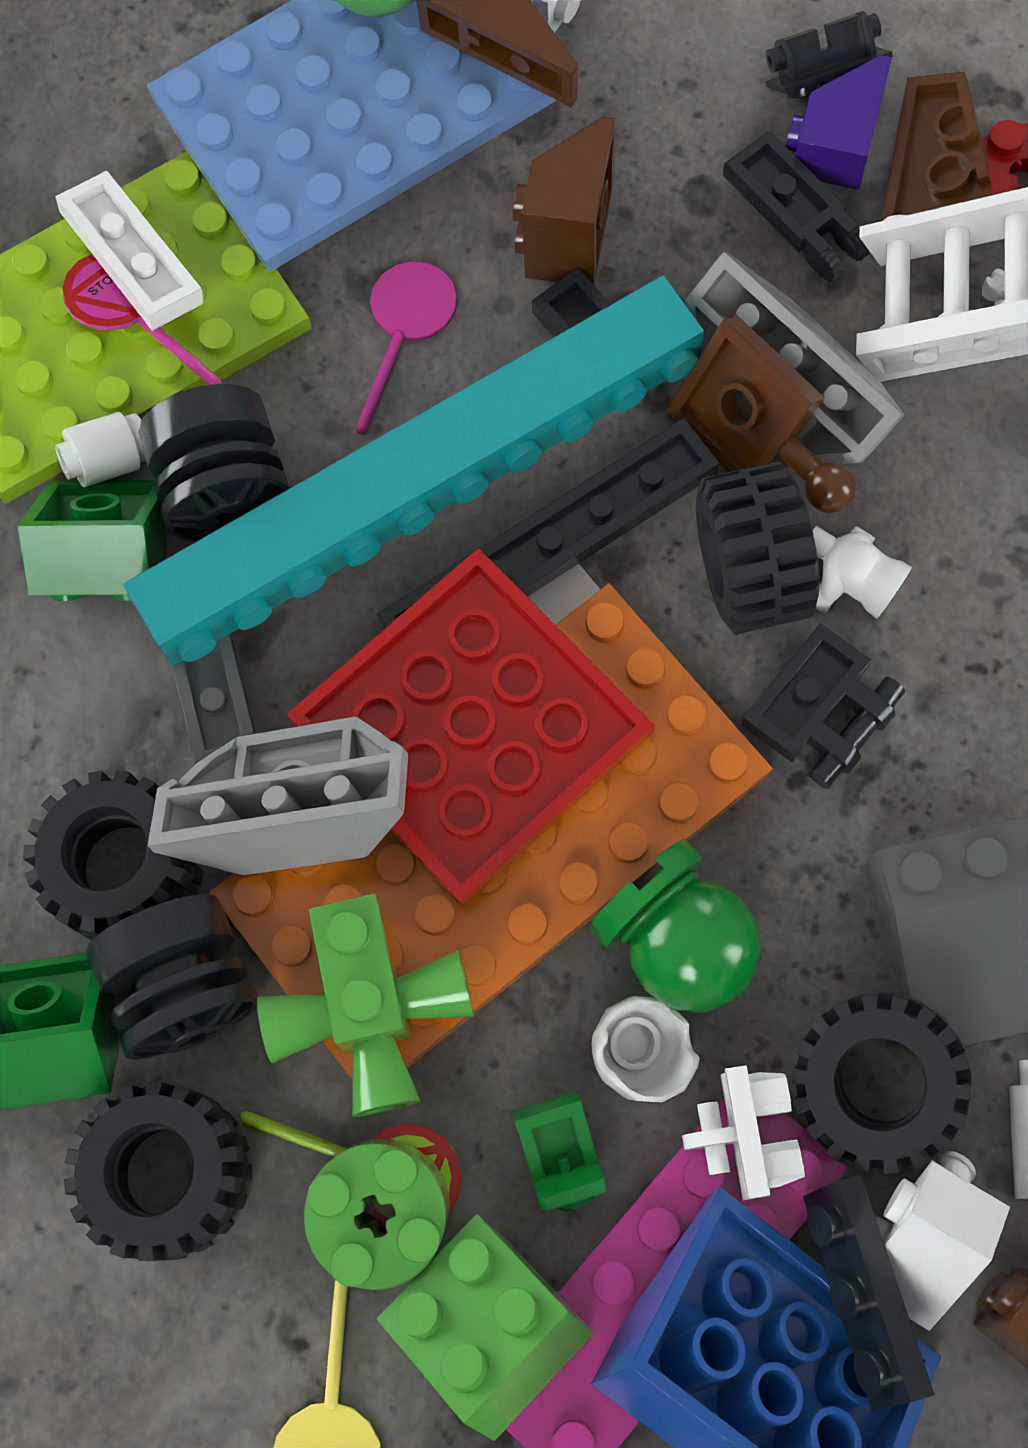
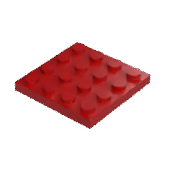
M479 548L286 714L295 727L356 716L382 733L390 741L396 742L408 753L404 814L390 830L462 907L653 734L655 727L612 681Z

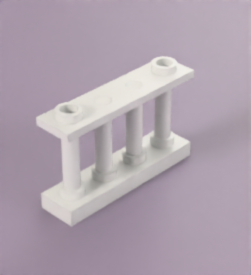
M1028 187L916 214L893 215L885 218L882 222L860 226V239L880 266L886 265L885 324L878 330L858 333L856 342V356L880 382L1028 354ZM1005 239V300L996 306L969 311V247ZM944 252V313L940 314L937 318L909 323L910 260Z

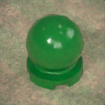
M683 838L655 858L660 864L661 869L640 891L629 881L593 919V927L589 930L608 950L619 942L629 944L630 964L633 972L645 991L671 1010L704 1013L722 1008L743 995L753 979L761 960L760 929L743 899L720 883L697 880L695 871L702 863L703 857Z

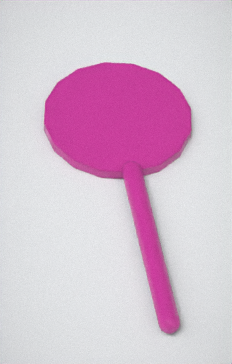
M409 261L394 265L381 274L372 288L370 306L374 320L392 338L356 425V431L359 434H365L368 430L403 340L416 342L432 338L444 330L455 315L457 295L453 281L442 269L430 263Z

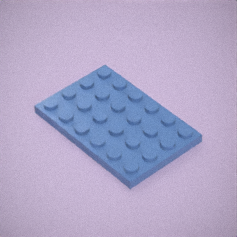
M291 0L146 85L151 98L269 273L557 101L421 31L417 0H413L399 12L382 18L353 13L334 0Z

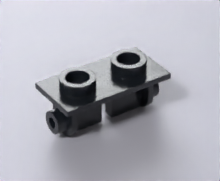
M860 11L824 24L828 47L822 49L820 47L818 31L814 28L776 40L774 48L766 50V61L769 70L772 73L778 72L779 76L765 81L766 87L787 94L788 98L791 99L806 97L812 91L820 88L823 81L837 76L841 77L880 55L893 57L892 51L875 46L874 38L881 36L882 31L877 14L867 15L864 11Z

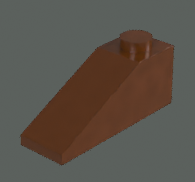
M417 0L421 31L572 108L578 96V64L531 0Z

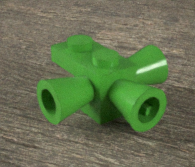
M376 894L308 909L325 994L257 997L259 1025L270 1062L273 1064L333 1036L335 1045L345 1053L353 1051V1117L385 1113L419 1103L421 1100L396 1041L411 1038L407 1019L474 1017L460 951L452 952L398 977V972L391 962L379 899Z

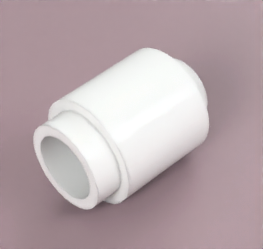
M116 412L63 429L64 442L56 444L55 447L59 463L66 478L69 480L77 477L80 484L85 488L139 470L140 463L146 461L138 433L141 424L140 417L136 413L123 416L122 413Z

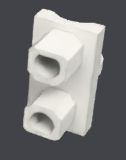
M747 1065L726 1068L725 1073L721 1074L720 1077L729 1127L722 1128L718 1102L698 1104L697 1108L702 1131L682 1136L684 1150L705 1148L709 1175L730 1172L725 1145L733 1144L742 1199L748 1200L769 1196V1188L780 1187L805 1177L797 1139L761 1145L756 1118L792 1111L786 1075L762 1072L748 1074Z

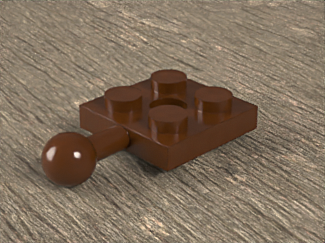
M738 315L724 319L666 412L677 422L685 418L713 456L728 472L780 462L782 459L806 481V497L809 503L818 511L824 513L842 511L852 502L855 496V479L846 467L837 463L822 464L797 439V436L825 397ZM736 390L744 392L751 401L752 415L750 419L743 417L736 408Z

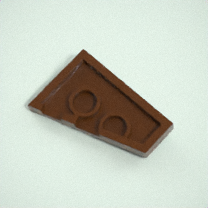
M965 72L907 77L881 222L893 215H911L994 195L970 86Z

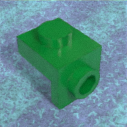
M577 1091L512 1111L542 1211L555 1208L562 1211L578 1209L591 1202L594 1196L605 1193L608 1190Z

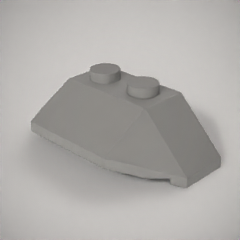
M723 252L685 299L686 307L704 330L701 354L724 319L738 315L825 397L797 436V439L822 464L863 463L905 415L878 378L790 297L729 253ZM736 390V408L743 417L750 419L752 415L751 401L744 392ZM782 459L780 460L786 468H791Z
M356 716L236 737L197 762L178 782L173 778L157 788L148 847L154 853L241 875L367 857L404 814L408 753L402 746L394 741H390L382 733Z

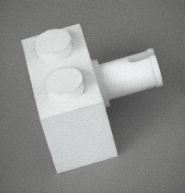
M947 1150L943 1153L938 1152L914 1184L905 1178L899 1183L884 1211L883 1216L887 1218L886 1220L875 1215L909 1319L929 1331L992 1261L1010 1206L971 1184L976 1172L969 1159L957 1152Z

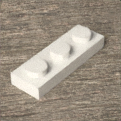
M108 171L55 196L61 215L152 331L204 304L201 287Z

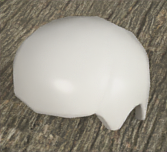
M632 996L607 1008L593 1033L591 1043L594 1064L602 1081L624 1098L635 1101L662 1103L685 1091L698 1069L700 1060L691 1044L689 1022L678 1011L671 1010L655 997Z

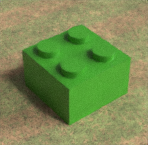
M478 1214L460 1230L377 1317L378 1322L465 1425L493 1441L505 1431L594 1335V1332L515 1247Z

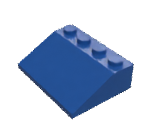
M721 1187L711 1193L621 1324L591 1383L596 1389L674 1448H907L926 1399L872 1412L867 1394L859 1385L855 1375L854 1354L843 1320L836 1312L831 1301V1283L826 1268ZM916 1338L930 1382L932 1383L941 1356Z

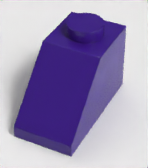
M880 55L812 91L805 116L793 115L786 147L790 151L796 152L795 156L821 182L857 190L860 189L892 57Z

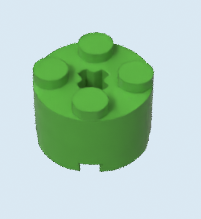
M388 1138L370 1139L357 1143L329 1161L309 1187L304 1211V1224L308 1243L319 1263L342 1285L368 1290H381L398 1286L419 1274L437 1252L448 1225L450 1214L449 1192L444 1177L436 1164L413 1146ZM370 1195H375L380 1205L392 1203L395 1208V1212L386 1221V1228H380L376 1220L367 1221L364 1217L363 1211L371 1204Z

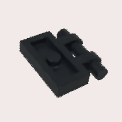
M820 623L746 713L741 725L790 762H793L804 747L809 744L819 752L821 758L808 774L818 785L829 789L841 773L848 774L861 759L859 750L875 730H884L894 718L895 711L893 707L904 695L905 689L899 682L890 677H884L874 691L861 683L859 679L868 669L872 660ZM842 701L853 709L855 715L840 734H837L825 725L824 722Z

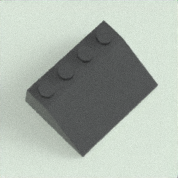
M1028 816L877 849L865 865L901 996L913 997L924 1002V1005L934 1012H939L949 1021L950 1027L956 1035L960 1036L965 1047L1028 1033Z

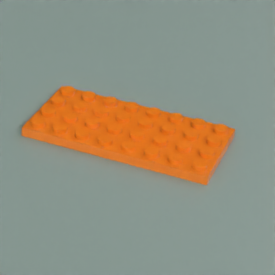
M608 583L555 625L655 725L654 733L463 907L391 830L388 831L367 857L250 875L233 873L209 893L215 895L220 900L224 913L287 995L325 994L308 909L376 894L379 899L391 962L398 972V977L459 950L466 974L473 1013L476 1014L595 918L629 881L635 885L660 864L655 860L658 855L683 838L689 842L771 775L773 768ZM471 1017L407 1019L411 1038L396 1041L407 1069ZM333 1036L324 1040V1044L352 1079L353 1051L348 1053L342 1051L335 1045Z

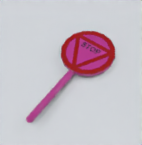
M93 254L79 260L67 272L62 292L65 307L75 320L89 328L106 331L127 328L138 322L139 325L208 385L222 384L218 376L161 327L153 331L150 329Z

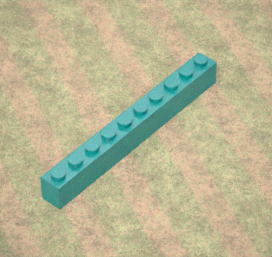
M663 275L122 585L156 643L172 666L181 661L192 662L210 653L215 648L217 641L238 628L241 630L251 629L264 622L271 615L272 609L292 597L303 598L316 592L325 584L327 577L347 565L354 567L368 562L378 554L381 545L400 534L412 535L423 530L434 520L435 514L456 502L458 504H465L473 501L487 489L490 482L509 471L511 473H519L528 469L538 461L542 452L562 440L565 443L576 441L589 432L595 421L614 410L621 413L633 408L645 397L650 389L666 380L673 383L689 375L701 356L704 330Z

